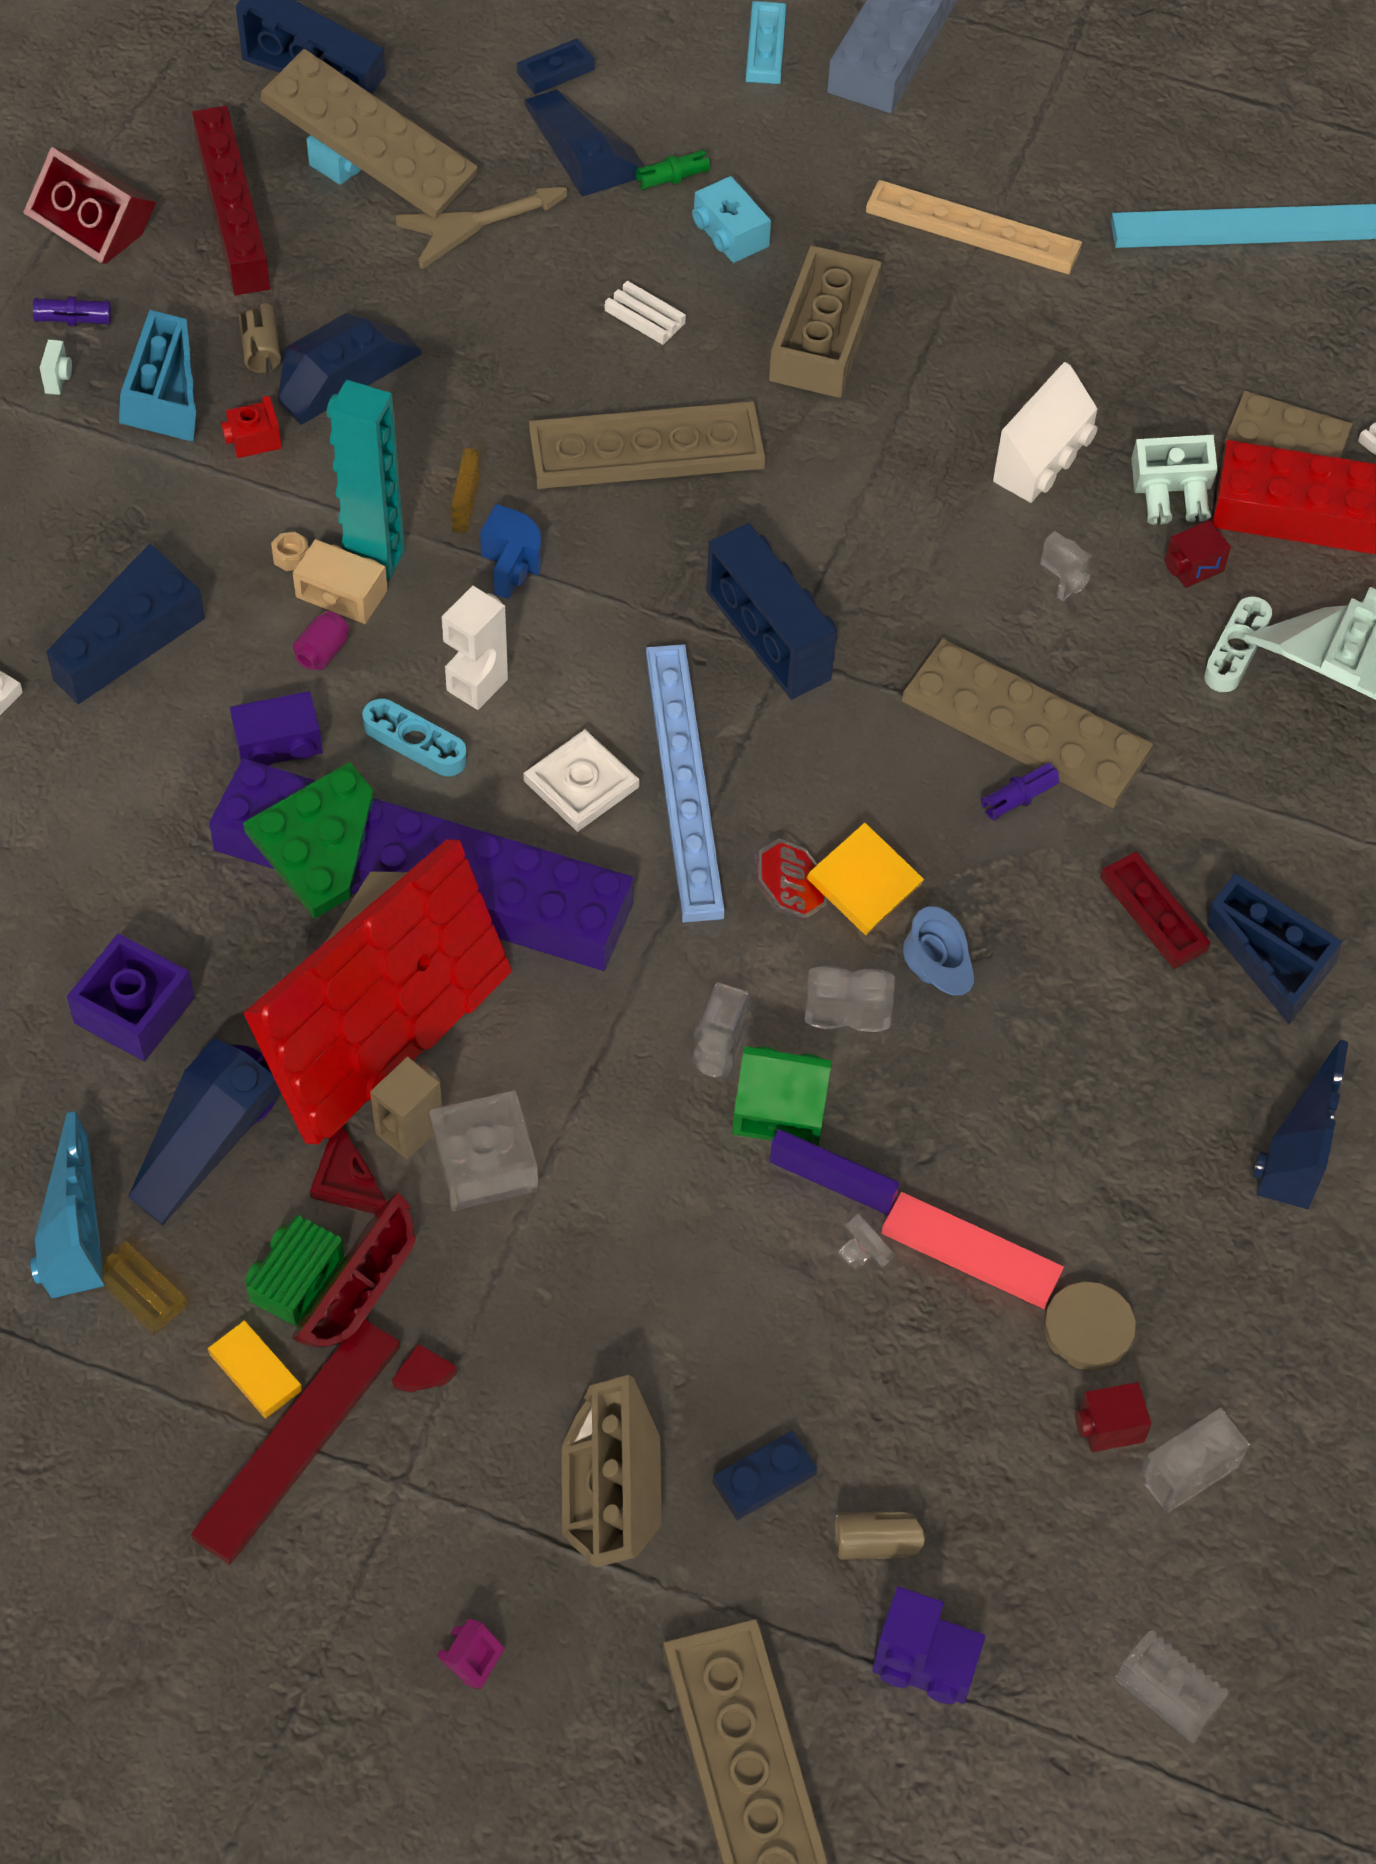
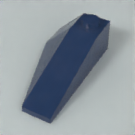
M558 90L524 99L526 108L582 197L637 180L636 168L644 167L633 148Z
M214 1038L185 1069L128 1195L129 1199L163 1226L280 1096L281 1092L272 1073L243 1050Z
M1339 1040L1274 1135L1267 1153L1259 1151L1252 1176L1260 1179L1257 1196L1309 1209L1328 1163L1336 1120L1333 1119L1339 1104L1340 1094L1338 1090L1344 1073L1348 1041Z

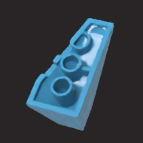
M76 1111L66 1114L35 1235L36 1256L30 1258V1267L35 1283H42L51 1298L105 1286L88 1132Z

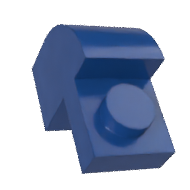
M495 504L480 531L481 557L497 562L493 569L494 594L509 599L516 585L521 586L527 572L539 576L542 566L541 534L537 524L526 514Z

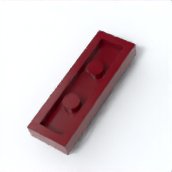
M1137 852L1102 869L1101 880L1173 969L1208 951L1211 942Z

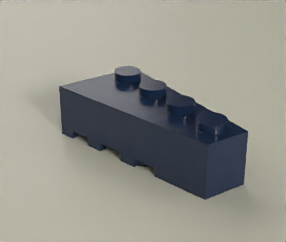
M239 0L236 4L243 61L280 73L303 49H306L370 94H373L386 76L384 48L295 0Z
M149 543L46 651L53 681L77 704H80L203 621L205 616L200 589Z

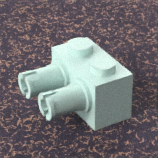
M1214 435L1136 439L1131 457L1135 494L1146 493L1148 523L1156 525L1159 515L1160 524H1166L1172 520L1169 491H1184L1186 520L1188 522H1195V516L1197 515L1199 522L1208 520L1211 514L1208 505L1207 489H1211L1217 473Z

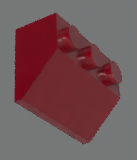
M51 146L23 213L97 261L107 264L142 236L156 201L78 152Z

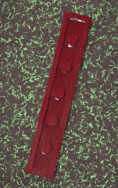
M364 1320L357 1331L342 1342L191 1533L192 1540L231 1565L400 1349L399 1341L369 1321Z

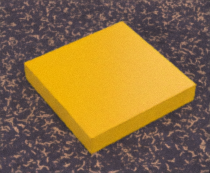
M865 822L813 868L807 876V879L865 935H868L921 886L924 878Z

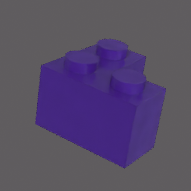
M897 1586L879 1640L872 1672L879 1674L880 1678L889 1685L899 1688H906L910 1685L925 1690L930 1698L940 1703L954 1704L956 1701L965 1704L986 1635L941 1620L940 1616L944 1602Z

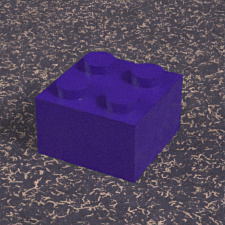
M119 933L66 996L74 1024L144 1062L195 999L188 970Z

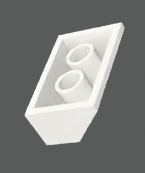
M1064 362L1001 431L993 482L1030 503L1041 492L1046 493L1052 487L1057 473L1062 468L1066 470L1071 466L1077 451L1082 445L1087 447L1097 432V426L1094 425L1097 407L1071 365Z

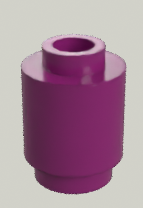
M331 611L317 615L293 643V650L298 663L309 670L325 669L347 642V635L350 629L346 621Z

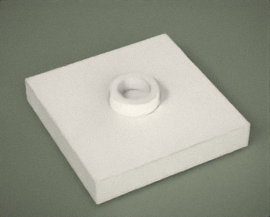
M586 729L523 773L524 782L577 832L639 788V778Z

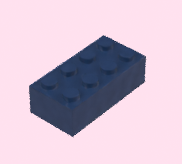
M747 523L709 541L706 592L789 698L792 700L830 681L835 660L834 650L837 628L833 620L827 615L824 616L817 608L811 593L806 588L802 589L796 582L788 564L784 561L780 562L775 556L766 537L759 535L750 523Z

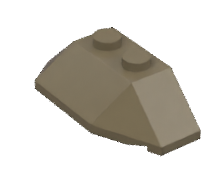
M630 1375L589 1386L584 1397L586 1402L575 1416L562 1444V1535L595 1567L638 1557L662 1526L660 1435L634 1377Z

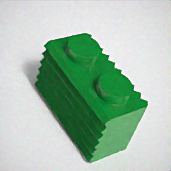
M296 1215L289 1226L283 1224L276 1230L270 1243L272 1250L263 1262L257 1260L253 1263L245 1279L249 1302L295 1327L298 1326L300 1319L304 1317L305 1312L308 1311L310 1305L313 1304L315 1298L319 1295L325 1283L328 1282L330 1276L333 1275L334 1270L338 1268L339 1263L343 1261L345 1256L343 1241L339 1235L326 1231L323 1227H319L316 1223H311L308 1219H303L300 1215Z

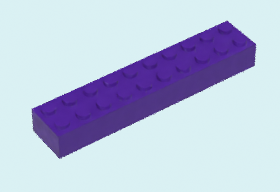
M242 758L209 822L214 851L274 869L245 833L243 822L316 780ZM374 798L372 810L369 813L365 828L366 835L360 860L357 862L352 893L356 894L370 872H409L446 839L460 840L466 854L465 858L468 859L479 887L478 891L482 894L492 919L491 924L494 925L499 939L605 971L633 906L634 877Z

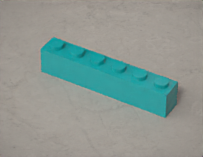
M346 380L339 393L332 395L327 407V417L331 418L332 426L330 445L334 446L335 454L333 472L337 473L338 482L336 498L340 501L338 522L342 525L343 529L341 548L360 557L374 559L379 564L384 565L386 568V579L390 580L405 553L393 397L390 392Z

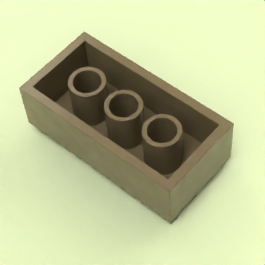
M810 245L771 349L769 381L838 398L842 397L879 293L881 261Z

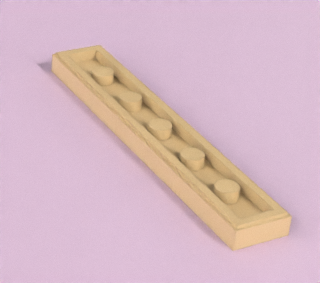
M882 180L878 181L866 207V213L1068 275L1072 271L1082 246V241Z

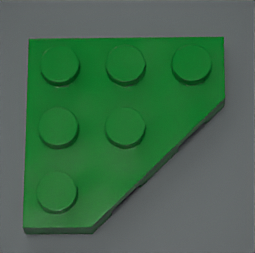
M348 762L243 822L244 831L314 919L351 898L354 885L353 878L363 848L368 816L371 813L374 802L373 789L355 767Z

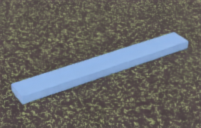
M681 644L646 647V663L682 923L724 919V905L686 646Z

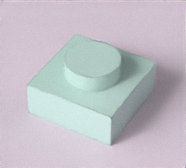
M48 339L40 364L44 390L47 394L60 395L64 381L69 380L71 377L72 360L70 357H66L63 341Z

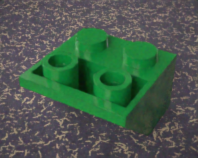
M744 1046L732 1134L772 1141L779 1129L819 1146L832 1060L822 1059L810 1053L796 1055L778 1052L776 1049L767 1046L756 1048Z

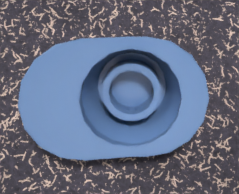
M927 906L919 910L912 920V929L903 944V954L907 965L921 981L928 984L932 983L945 993L959 996L968 993L974 984V972L963 928L955 917L939 907Z

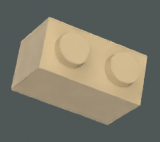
M316 539L293 571L296 598L363 624L367 623L388 591L386 568L384 565L379 564L374 559L360 557L345 551L340 546L329 545Z

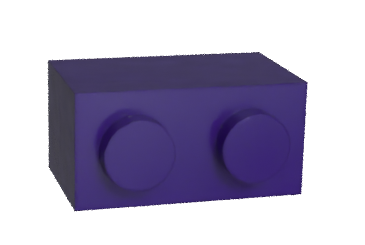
M310 691L230 707L240 761L244 758L269 766L273 763L292 759L301 760L323 753L320 728Z

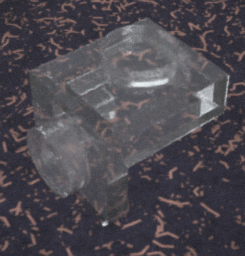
M1054 531L1045 539L1040 564L1060 577L1057 597L1064 601L1073 592H1081L1090 579L1088 570L1091 555L1081 549L1074 541Z

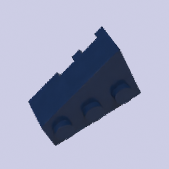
M1236 873L1210 906L1208 927L1290 1025L1337 963L1343 941Z

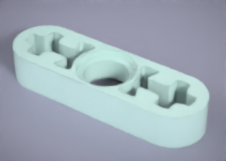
M1246 597L1238 603L1206 666L1204 679L1211 689L1218 692H1230L1239 685L1258 646L1246 642L1249 646L1247 649L1237 650L1232 648L1228 641L1234 638L1243 640L1245 634L1269 626L1272 608L1264 599ZM1251 614H1255L1257 616L1255 617L1251 625V628L1246 626L1245 623L1247 617H1249ZM1225 661L1232 663L1230 671L1225 675L1218 673L1225 665Z

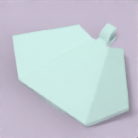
M1369 587L1362 602L1352 598L1346 606L1324 607L1247 633L1243 638V641L1281 654L1376 700V589Z

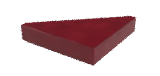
M343 1125L328 1140L310 1188V1197L377 1214L387 1201Z

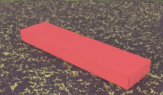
M904 1192L900 1193L882 1227L881 1234L1042 1309H1045L1064 1269V1266Z

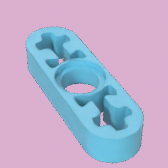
M387 699L372 700L364 707L362 712L364 730L371 738L442 776H455L466 767V746L459 737ZM385 716H387L388 719H389V722L386 721V720H384V719H382V718H384ZM374 718L380 719V721L376 723ZM412 731H419L426 736L422 742L417 744L408 743L403 739L407 733ZM451 752L455 753V757L448 755ZM441 754L446 755L447 757L445 759H442Z

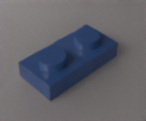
M577 38L517 62V74L534 94L595 70V59Z
M790 1431L713 1475L712 1483L736 1520H739L816 1476L817 1467L793 1431Z

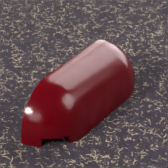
M398 1192L385 1203L364 1229L298 1324L292 1339L310 1347H330L352 1336L363 1323L409 1256L416 1240L413 1221L409 1212L411 1209L410 1205Z

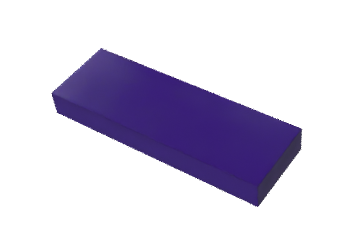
M778 1129L772 1140L770 1163L886 1215L890 1214L897 1201L900 1185L898 1181L783 1130Z

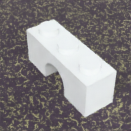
M472 586L442 615L443 642L458 650L455 657L445 666L447 691L479 710L508 680L505 605L496 596L490 593L486 594Z

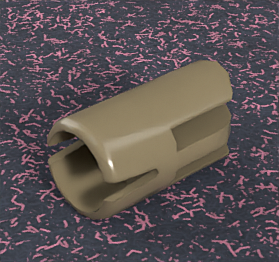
M269 303L260 305L261 313L257 308H252L246 311V316L242 313L238 315L243 361L245 366L255 373L268 372L269 358L273 370L278 367L281 361L275 311Z
M907 1511L840 1512L836 1515L835 1519L836 1551L838 1558L841 1560L906 1558L918 1554L924 1545L923 1529L915 1516Z

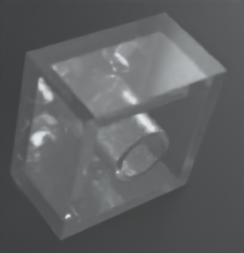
M516 1090L429 1110L431 1136L451 1212L538 1191L537 1163Z

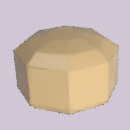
M297 532L280 533L271 542L274 565L285 571L295 570L309 549L307 538Z

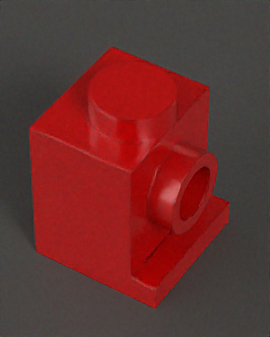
M270 396L262 397L263 402L225 410L227 421L220 422L222 434L226 445L233 444L237 458L282 449L279 424Z

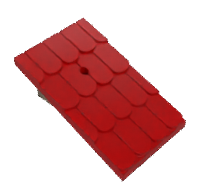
M446 839L409 872H370L326 942L243 1012L305 1144L319 1145L324 1138L332 1137L368 1100H371L370 1091L406 1057L413 1061L423 1050L432 1048L465 1013H472L512 972L508 959L504 956L505 952L496 929L491 924L492 919L482 894L478 891V884L468 859L465 858L466 854L460 840Z

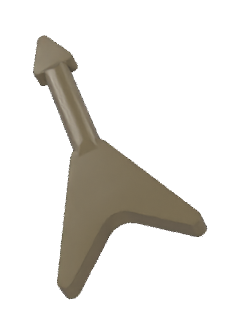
M538 188L534 195L481 212L441 213L436 220L426 213L397 215L395 217L396 225L431 236L430 241L418 259L419 268L424 269L478 232L482 226L541 207L544 210H549L567 197V188Z

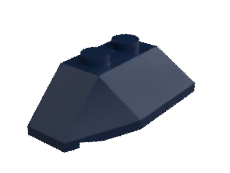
M345 313L285 348L278 395L279 404L302 425L327 410L330 398L333 394L339 393L346 380L369 386L420 356L421 349L397 327Z

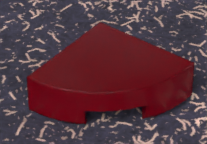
M418 1344L393 1378V1387L406 1392H416V1390L429 1389L435 1386L441 1387L457 1374V1366Z

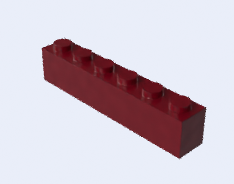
M226 105L192 111L196 144L234 296L270 290L267 258L228 107Z

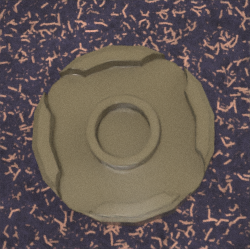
M1084 1281L1068 1285L1054 1295L1046 1310L1044 1334L1051 1350L1057 1356L1059 1354L1062 1358L1068 1360L1067 1364L1077 1369L1097 1371L1114 1366L1126 1355L1135 1338L1136 1319L1130 1304L1118 1291L1102 1283Z

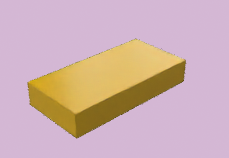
M245 1320L208 1347L209 1355L265 1419L302 1392L301 1384Z

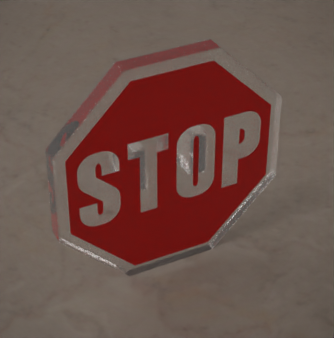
M778 838L755 853V883L775 911L805 921L827 906V898L807 879L809 872L818 864L806 848Z

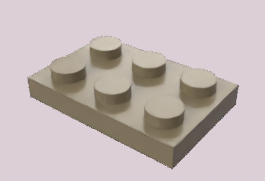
M1244 390L1223 443L1221 453L1224 452L1226 440L1341 458L1353 423Z

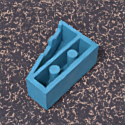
M149 310L120 393L119 423L194 442L196 407L193 397L187 319Z

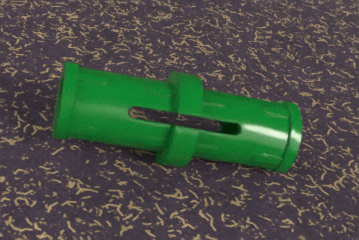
M701 149L680 157L670 155L666 156L662 162L637 167L635 171L637 182H643L639 184L640 189L644 191L647 188L668 182L675 185L680 183L683 178L709 172V158L703 159L707 155L706 151Z

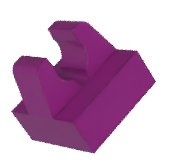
M467 1619L464 1626H456L450 1632L455 1641L449 1651L440 1649L437 1657L467 1686L481 1690L505 1648L483 1623Z

